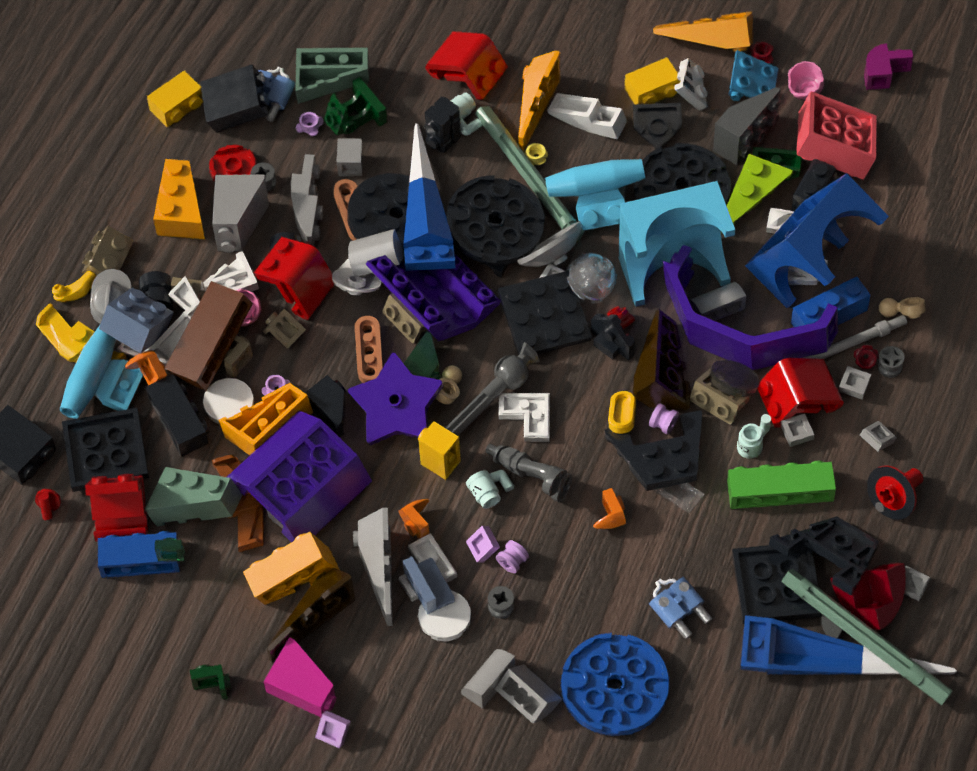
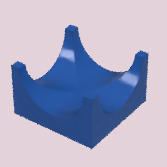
M846 173L804 200L745 266L788 308L796 300L789 287V266L806 271L824 286L828 285L835 278L825 262L822 240L825 239L831 242L838 249L842 248L849 241L836 222L837 218L860 216L872 220L879 226L889 216Z

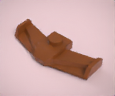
M233 455L212 460L213 467L222 477H227L241 464L238 458ZM250 493L246 496L242 495L233 516L228 517L238 516L239 552L264 545L263 505Z

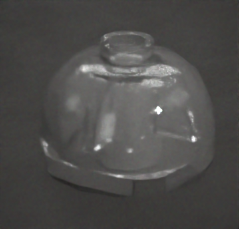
M589 252L582 254L567 267L570 274L567 277L568 283L572 291L582 300L588 298L593 300L591 303L602 302L615 288L617 281L616 269L612 262L600 253Z

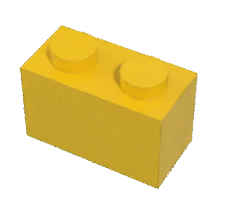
M666 57L626 74L625 90L634 104H654L659 100L676 95L675 85L679 84L680 81L677 78V71Z
M185 71L147 96L150 111L166 127L180 121L183 116L199 108L203 103L201 86Z
M433 422L429 428H424L418 437L421 465L446 480L461 462L459 436Z

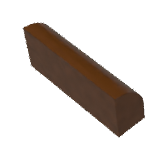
M211 281L164 369L184 382L207 391L253 303L243 293Z

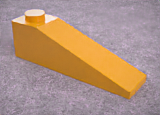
M743 12L721 15V17L717 18V21H712V18H701L695 20L694 24H689V21L657 25L653 28V32L658 35L715 47L733 48V52L737 50L745 51L747 46L753 43V13Z
M559 51L534 57L530 66L527 65L523 71L524 87L519 127V147L523 152L560 82Z

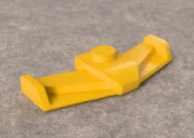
M51 303L37 316L36 326L58 350L60 356L69 362L76 363L83 347L94 334V331L80 321L71 328ZM113 350L111 360L127 359L126 354Z

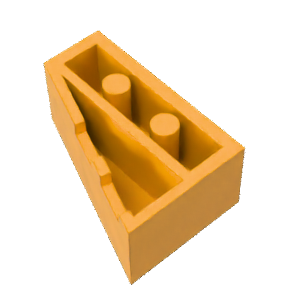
M165 159L153 218L157 236L205 239L189 161Z
M288 383L261 397V402L251 407L246 405L240 408V413L228 419L226 416L219 419L225 438L248 455H251L298 411L309 415L313 414L307 394L291 383Z
M308 532L297 536L287 546L277 548L267 558L252 563L250 568L243 571L255 598L266 605L295 593L294 588L307 582L312 585L321 573L328 572L332 568L339 569L329 547L314 534Z

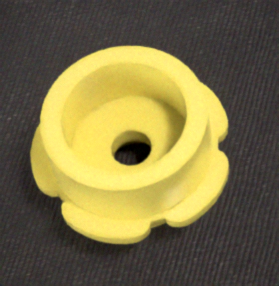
M539 143L530 144L524 152L533 165L544 164L548 157L547 150Z

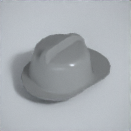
M116 269L104 270L93 281L90 309L94 320L101 324L107 305L131 289V281L122 271Z

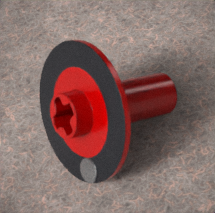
M880 466L874 469L868 477L867 491L869 498L877 511L884 516L895 520L904 519L911 515L915 509L916 492L914 488L923 483V475L916 468L903 473L892 466Z

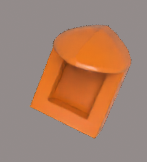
M153 350L135 355L125 365L126 369L140 368L148 385L167 376L164 364L160 362Z
M612 488L602 491V504L607 515L597 521L593 527L613 529L625 525L626 520L623 512L625 507L620 495L616 496Z
M429 499L413 501L399 510L407 532L411 536L416 535L418 539L430 534L429 524L419 514L426 507Z

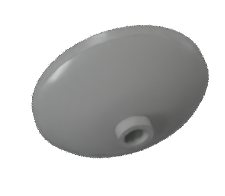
M578 221L538 244L531 254L523 258L521 257L517 262L525 267H541L551 262L556 266L568 258L566 253L577 243L582 232V223Z

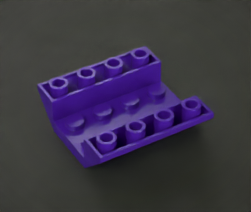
M455 253V268L405 271V261L395 265L386 255L368 260L366 263L374 275L438 341L474 329L501 303L500 299Z
M298 411L227 476L232 479L243 496L250 493L283 525L281 533L291 542L297 536L304 533L318 534L372 482L358 455L321 419L302 411Z

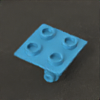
M737 50L729 91L731 99L739 101L743 96L752 98L775 88L778 68Z

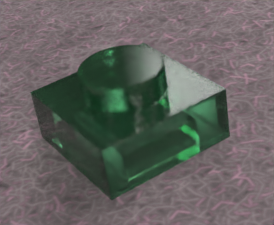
M171 537L155 540V552L158 561H184L185 550L182 540Z

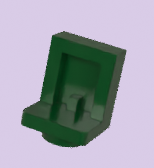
M222 664L215 666L200 665L196 669L190 670L194 690L219 686L222 699H228L227 690L231 689L229 673L224 674Z

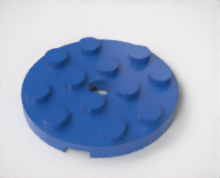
M605 633L589 638L572 651L563 667L561 691L563 701L569 713L582 726L599 734L622 736L644 729L659 716L668 697L669 678L664 661L651 645L632 635L627 637ZM611 679H618L623 685L621 689L608 688L607 683Z

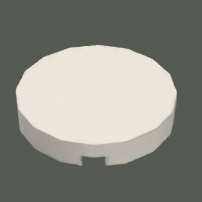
M225 378L216 381L208 387L204 394L203 405L211 421L220 425L219 419L225 416L228 419L240 413V408L246 405L248 407L253 406L254 398L250 387L245 382L234 378Z
M452 591L455 601L428 615L421 604L418 620L422 631L437 641H451L463 635V632L470 625L471 610L468 602L462 595Z

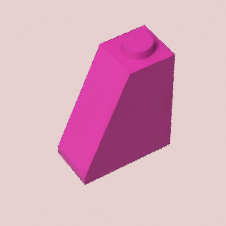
M289 637L264 680L266 692L322 717L325 711H331L335 705L337 697L335 696L334 686L299 644Z

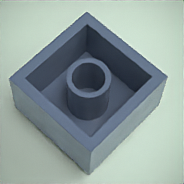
M131 288L107 305L99 329L141 354L164 334L174 312L166 308L164 304L147 297L142 291Z

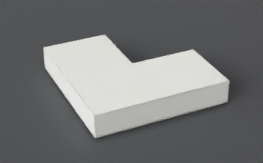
M501 393L499 395V419L524 420V442H549L550 393Z
M431 533L408 545V549L417 563L433 558L446 583L457 578V572ZM406 575L398 577L399 583L410 600L418 599Z

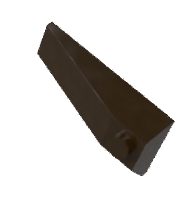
M660 309L655 311L634 374L633 396L649 408H656L661 403L665 405L666 409L687 410L690 408L691 389L689 382L684 381L683 371L686 369L685 362L681 361L678 349L681 348L677 324L676 321Z
M332 568L328 572L321 573L316 578L315 582L268 645L267 653L272 663L278 658L289 637L300 643L355 601L352 577L348 573Z

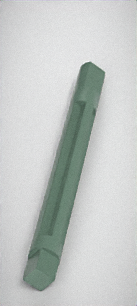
M490 106L478 108L475 113L476 117L506 154L561 230L576 223L577 221L558 197L548 196L546 181L512 138ZM582 229V232H581V234H580V236H579V238H578V241L580 240V238H581L582 235L584 234V230H583V229Z
M794 569L787 572L781 582L792 589L794 593L941 706L946 702L953 690L807 578L801 576Z

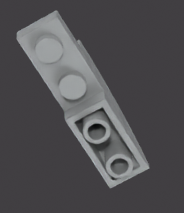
M305 154L302 174H292L291 197L295 221L304 243L314 246L315 240L319 241L320 226H317L318 220L323 218V206L319 205L318 196H316L317 186L314 185L315 179H319L320 166L316 165L315 155Z

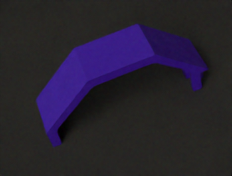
M682 245L679 252L673 254L670 263L663 261L666 288L689 344L750 370L776 365L779 361L786 358H804L825 353L829 350L838 333V307L829 303L821 318L812 324L757 336H750L701 316L692 310L684 292L695 274L690 269L693 265V258L689 257L692 252L691 247Z

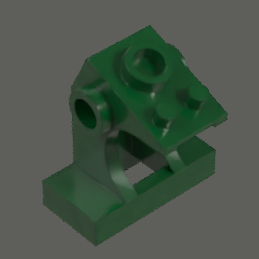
M360 77L352 81L354 96L352 99L341 104L337 96L332 94L330 102H328L324 121L336 135L351 134L356 128L372 119L379 127L387 123L386 108ZM354 111L357 113L355 116H348V114Z

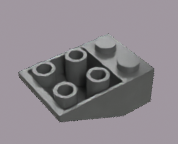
M775 87L729 107L715 123L713 152L735 165H738L743 158L746 159L755 143H760L763 140L766 130L777 123L780 116L778 108L781 104V100H779L781 89Z

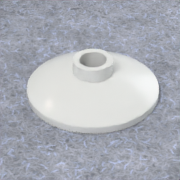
M341 268L332 274V281L337 286L347 290L351 295L373 292L381 286V281L373 273L354 277L351 268Z

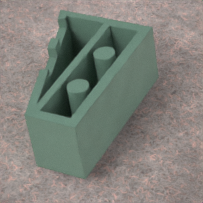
M297 48L295 92L298 104L351 88L352 81L359 77L364 83L369 82L370 60L368 48Z

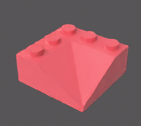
M810 91L798 113L797 155L808 161L818 159L834 166L838 171L847 173L851 177L864 180L876 160V115Z

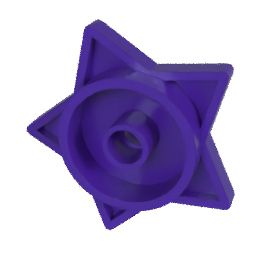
M392 353L377 378L348 389L351 397L366 412L367 443L373 445L393 435H407L418 438L424 428H428V407L441 391L444 384L438 379L412 375L396 353ZM399 399L398 403L392 404L395 400Z

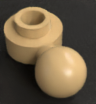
M911 297L897 302L892 298H885L879 304V311L882 316L887 318L894 317L898 312H901L907 318L914 319L920 317L926 311L925 300L920 297Z
M447 366L443 370L442 378L439 379L443 382L444 386L436 396V399L443 404H452L460 394L457 384L462 379V372L457 366Z

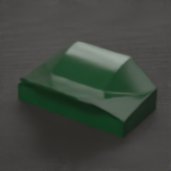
M753 147L754 156L793 170L788 180L799 177L801 157L797 155V151Z

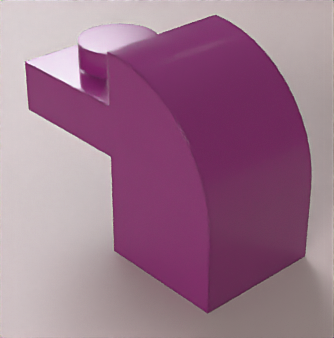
M887 43L874 47L866 59L864 72L866 90L890 88L893 72L911 71L913 62L912 49L888 51Z

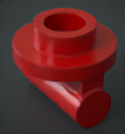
M617 306L607 313V316L610 314L618 315L622 321L620 325L623 330L635 321L626 307L620 308V306Z
M42 489L37 492L35 502L41 508L44 520L52 519V511L57 510L61 504L60 495L51 489Z

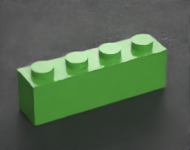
M832 462L788 463L782 466L762 465L756 468L741 466L728 470L727 484L731 509L834 501L836 486Z

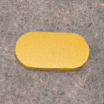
M620 391L611 397L608 422L610 430L615 433L624 434L631 431L634 427L636 398L631 392Z

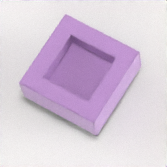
M481 526L466 541L476 562L484 563L500 548L489 526Z
M325 711L322 714L315 738L340 748L344 744L350 721Z

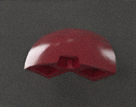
M904 563L877 565L872 569H867L852 595L847 594L833 584L832 586L844 608L870 628L881 630L894 619L902 604L906 585Z

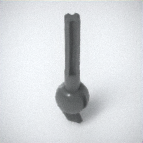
M524 342L518 356L507 355L499 359L494 368L495 378L445 428L459 436L506 388L514 390L523 386L529 376L527 366L540 362L537 352Z

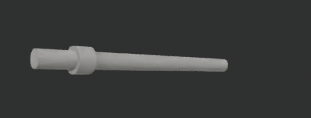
M901 315L889 321H880L873 328L832 344L825 353L804 358L825 359L877 336L880 338L890 334L891 330L906 325L907 319L904 315Z

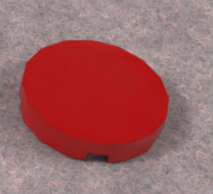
M227 145L215 152L216 155L213 158L211 157L209 170L214 182L216 175H251V170L257 164V160L253 152L244 149L243 146Z

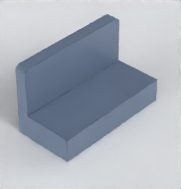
M413 557L403 560L404 573L427 615L455 601L452 591L433 558L416 564Z

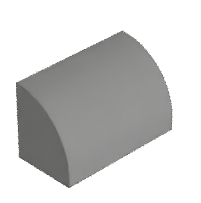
M395 229L350 241L348 255L354 277L371 273L372 271L366 265L367 261L386 255L395 265L401 263L404 258V251Z
M733 282L688 301L695 313L716 321L744 310L746 294L738 283Z
M496 649L464 686L461 694L483 709L496 694L495 688L508 668L515 667V656L504 650Z
M525 665L508 668L495 688L497 692L533 724L549 715L562 700L558 694Z

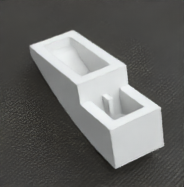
M557 93L547 110L550 115L574 127L618 139L627 123L621 108L601 106L599 99Z

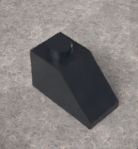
M326 375L306 391L305 394L308 395L313 412L334 433L341 437L344 435L345 388L338 380L333 381Z

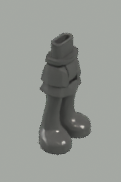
M489 444L486 447V453L493 457V461L496 464L503 465L507 470L520 477H525L526 475L543 480V492L551 496L554 501L561 503L568 495L572 476L567 470L557 466L534 462L532 457L527 455L526 452H520L508 446L499 445L497 447Z

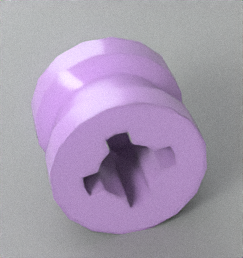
M660 403L650 418L649 426L652 428L658 427L662 429L664 434L669 435L677 422L679 412L675 410L669 411L665 405Z
M512 540L508 541L505 545V550L499 552L496 556L497 562L510 573H516L520 569V563L525 562L529 558L528 552L520 544Z

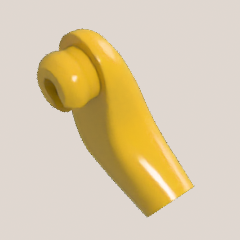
M87 271L80 279L68 286L56 284L52 288L54 299L57 302L63 303L86 296L91 290L97 275Z

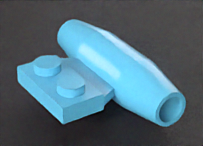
M642 159L609 160L573 167L546 177L545 180L549 197L579 196L576 204L578 221L582 223L583 230L620 224V204L625 203V199L618 188L645 179Z
M99 327L83 347L66 384L60 412L69 418H79L94 395L102 402V405L116 411L127 410L143 377L140 368H125L127 360H111L116 339L100 330Z

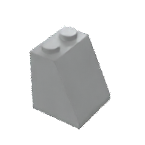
M265 175L215 176L212 225L218 251L230 253L242 251L269 207Z

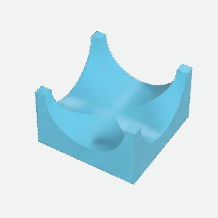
M717 181L620 204L619 261L635 307L645 305L644 286L648 278L663 266V261L670 263L673 254L679 252L682 245L692 248L689 257L693 258V263L709 270L717 278L720 286L730 284L731 278L724 257L721 231L726 238L735 235V228Z

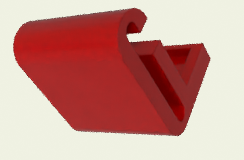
M452 32L429 60L425 68L435 79L440 80L444 75L446 80L466 82L475 98L483 100L508 66L493 41L487 35L482 33Z
M284 237L280 238L254 272L258 280L276 284L287 303L293 304L295 301L296 304L291 310L295 315L304 320H308L335 285L332 281V272L317 248L310 244Z
M783 359L756 385L775 428H781V421L792 418L796 413H818L822 409L820 404L823 405L826 413L834 412L844 404L824 359Z
M123 474L118 475V478H107V476L91 478L92 480L85 485L86 496L90 495L92 520H95L96 531L93 532L95 542H98V538H105L109 535L122 537L131 536L135 533L149 534L148 518L145 512L146 497L143 476Z

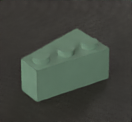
M165 467L149 499L145 512L157 527L164 526L165 522L178 521L180 524L187 523V519L200 518L201 520L232 517L242 497V493L231 478Z

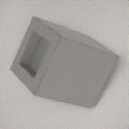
M338 139V176H362L361 139Z

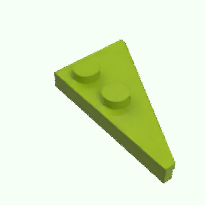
M749 154L727 204L733 225L741 216L757 206L765 196L770 195L784 180H788L793 170Z

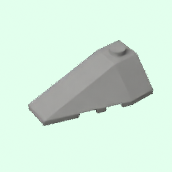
M381 508L358 521V531H353L354 547L359 546L360 558L387 626H393L391 530L388 508Z

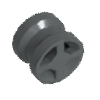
M258 163L252 168L251 175L266 176L267 193L271 192L276 187L275 171L272 165Z
M887 346L881 350L877 365L881 375L888 378L899 376L905 359L902 350L894 346Z
M497 586L489 592L488 609L492 616L504 619L513 613L514 595L509 588Z

